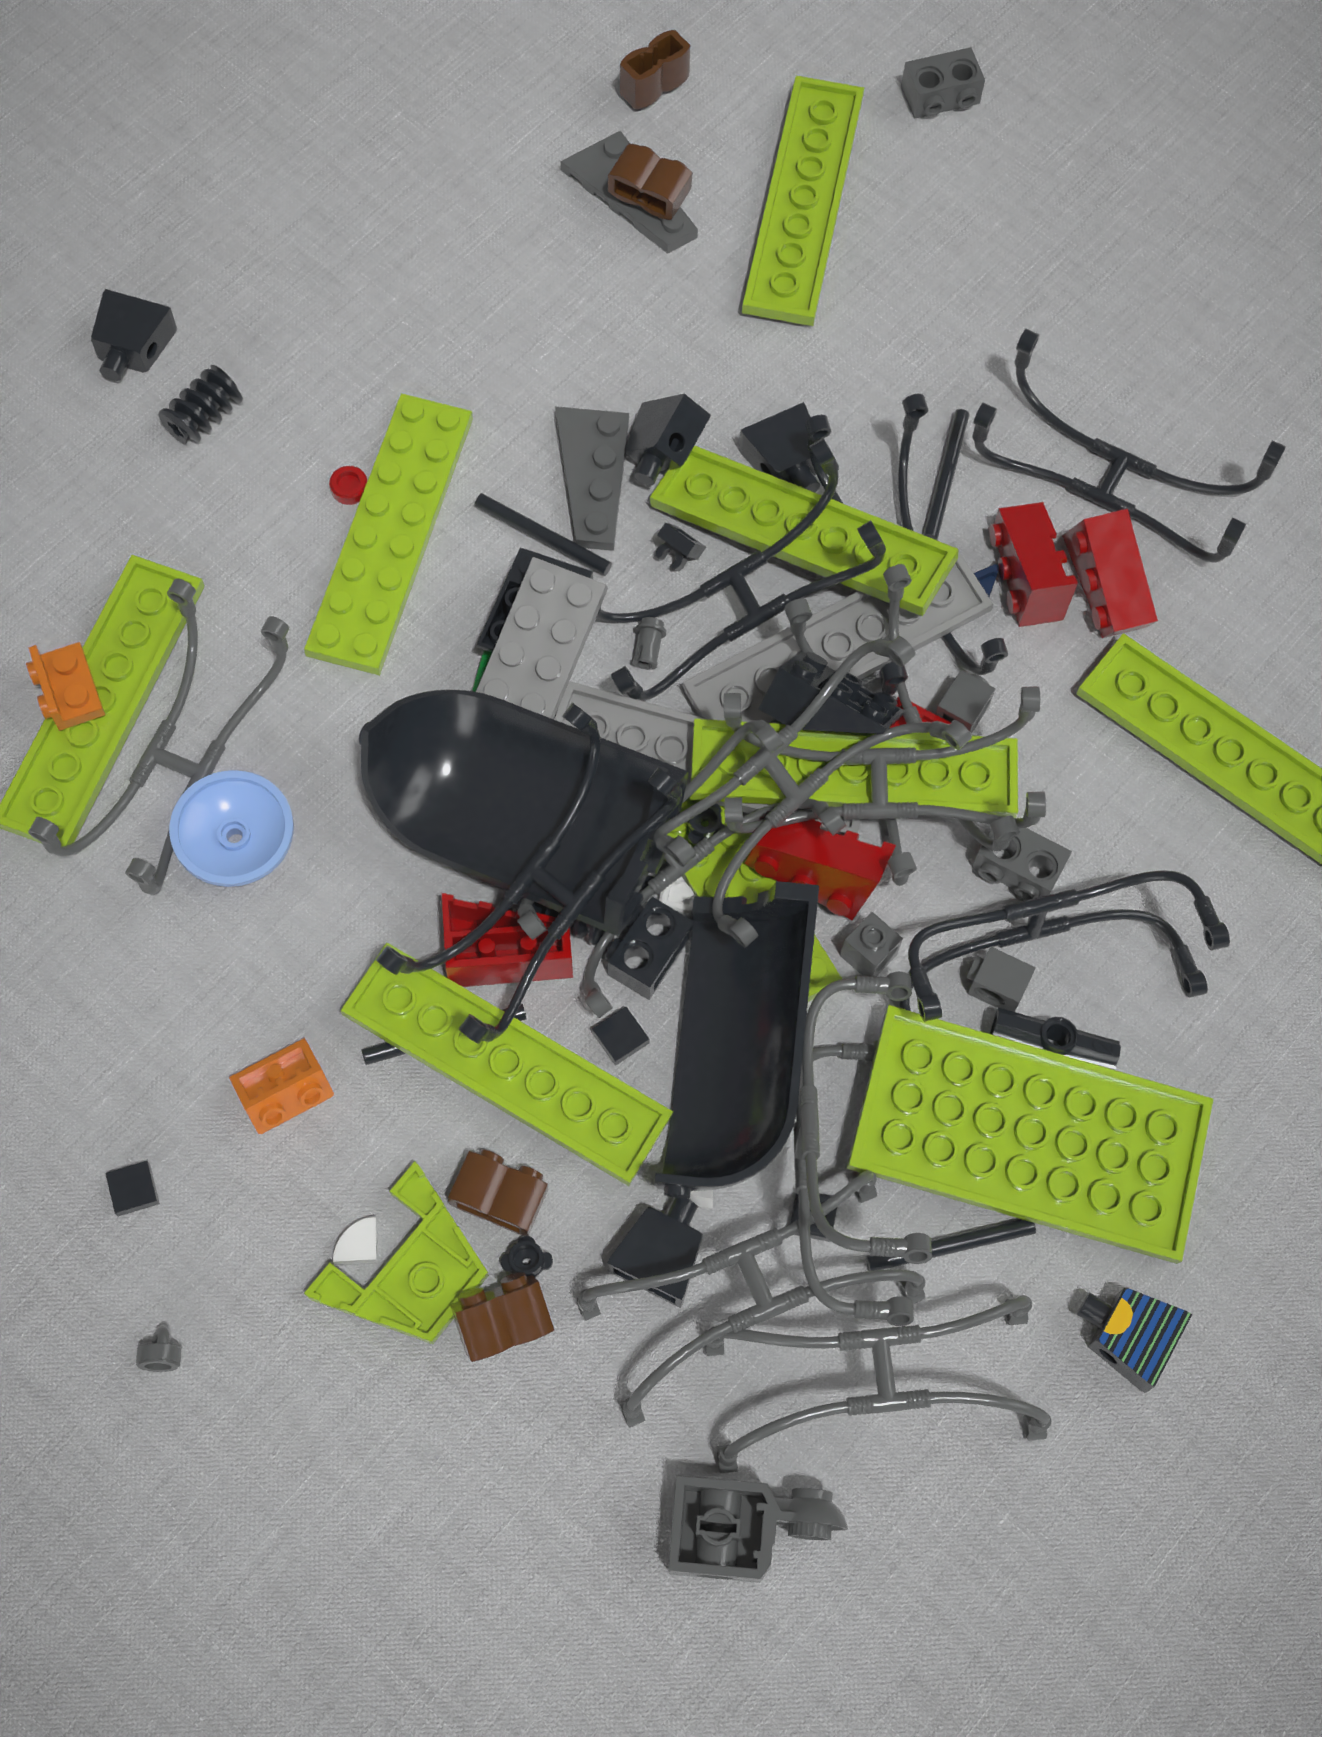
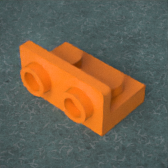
M80 642L44 654L40 653L37 645L28 647L32 661L27 662L26 666L34 686L41 685L43 695L37 696V700L45 719L52 717L60 731L105 716L87 658Z
M305 1038L229 1077L258 1134H263L334 1095L322 1068Z

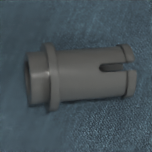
M645 617L642 618L641 623L636 625V632L639 635L632 664L638 668L650 670V668H657L661 639L666 637L667 630L664 628L662 620Z

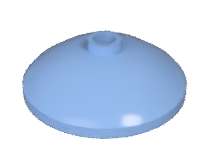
M239 770L213 773L192 784L177 801L169 825L171 845L182 866L190 874L206 883L225 887L250 884L271 873L288 853L294 833L292 812L287 799L279 788L260 775ZM234 834L242 836V839L237 843H231L228 840Z

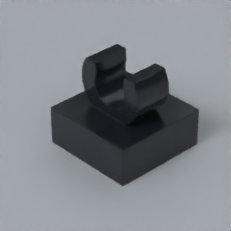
M665 522L657 536L666 543L661 544L657 548L655 556L658 559L664 560L668 552L674 550L676 560L671 568L680 571L685 567L687 557L699 559L706 546L678 526Z

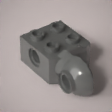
M676 1475L668 1571L670 1575L761 1583L771 1568L772 1546L775 1545L776 1526L789 1527L788 1536L792 1538L826 1541L831 1540L832 1531L848 1530L847 1522L840 1509L832 1502L833 1492L794 1488L792 1489V1498H781L773 1496L768 1483Z

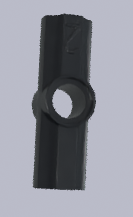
M998 1008L990 1030V1034L1113 1070L1116 1069L1120 1057V1041L1077 1030L1070 1020L1063 1017L1055 1016L1045 1021ZM1049 1040L1056 1041L1060 1046L1052 1044Z

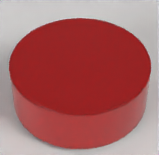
M343 466L333 472L329 485L332 496L336 501L345 505H354L360 502L368 481L366 474L360 468Z

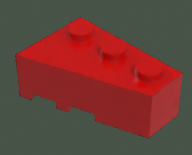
M1044 502L998 508L995 522L990 525L989 534L992 546L998 547L999 575L1001 580L1007 581L1009 589L1007 592V606L1010 614L1015 613L1018 627L1063 621L1078 582L1075 575L1066 576L1062 564L1067 563V557L1064 550L1056 551L1053 539L1056 538L1057 533Z
M1128 509L1083 519L1062 535L1091 608L1093 624L1100 631L1102 639L1143 629L1158 621Z
M809 820L772 828L749 853L744 864L755 869L758 874L779 882L819 885L818 903L824 905L836 915L845 916L853 920L880 882L887 867V861L891 858L896 845L884 841L882 846L879 847L858 840L859 833L849 830L846 831L844 836L839 834L833 836L829 831L821 829L822 822Z
M442 893L445 950L455 945L479 926L496 909L492 903L479 901V904L458 900L455 899L454 895ZM508 910L479 940L459 955L445 962L447 978L462 987L519 983L548 931H544L532 940L517 921L520 918L518 910L517 912ZM536 913L546 929L556 918ZM570 928L560 940L557 939L532 981L573 978Z

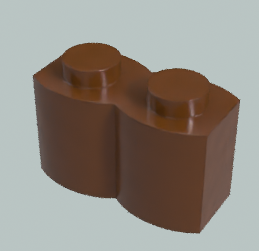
M669 30L656 36L649 43L648 47L630 52L620 63V94L634 109H640L654 103L661 96L662 92L673 90L682 85L690 73L691 45L676 30Z
M628 143L608 174V192L623 202L641 206L654 216L672 220L691 190L693 172L678 160L660 158L647 146Z
M481 1149L479 1154L469 1151L448 1196L449 1205L475 1217L490 1221L516 1234L529 1236L548 1192V1183L542 1181L543 1174L527 1166H520L519 1170L509 1168L503 1165L504 1158L485 1149Z
M524 1272L508 1275L500 1280L501 1286L484 1292L483 1288L468 1290L458 1296L459 1302L451 1305L466 1355L471 1362L494 1356L513 1346L536 1340L555 1331L539 1281L533 1275L526 1276Z

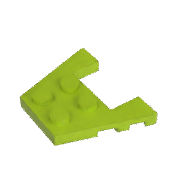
M414 1161L389 1191L391 1196L423 1220L366 1289H362L329 1262L304 1294L311 1301L434 1344L453 1321L454 1315L451 1305L459 1302L458 1296L468 1290L479 1288L489 1275L446 1209L443 1201L428 1181L425 1173Z

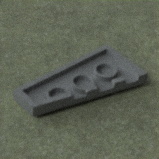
M621 131L560 161L563 173L568 177L573 175L583 183V188L593 196L597 194L608 202L609 209L618 216L621 214L626 216L634 223L636 230L667 254L698 238V228L681 207L672 220H666L652 215L639 205L623 202L608 192V174L628 143H630Z
M555 406L575 543L588 549L614 551L626 453L625 448L629 428V413Z

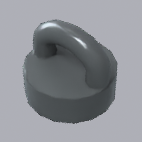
M166 1327L157 1328L153 1335L152 1343L137 1347L136 1365L138 1368L152 1372H168L180 1367L181 1348L168 1344L169 1332Z

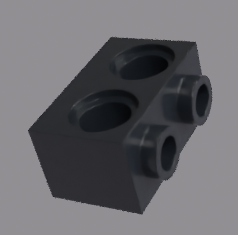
M653 896L645 907L639 906L627 924L630 930L624 939L616 938L605 956V959L609 960L608 976L648 1000L651 999L692 937L694 926L693 920ZM654 924H662L669 931L665 935L655 936L647 929ZM637 956L643 958L647 964L641 969H632L625 962L629 958Z

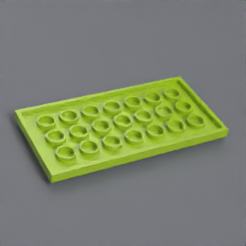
M888 1005L885 1010L846 1169L860 1173L870 1170L875 1173L877 1178L1178 1264L1183 1260L1214 1098L940 1019L924 1022L919 1013Z

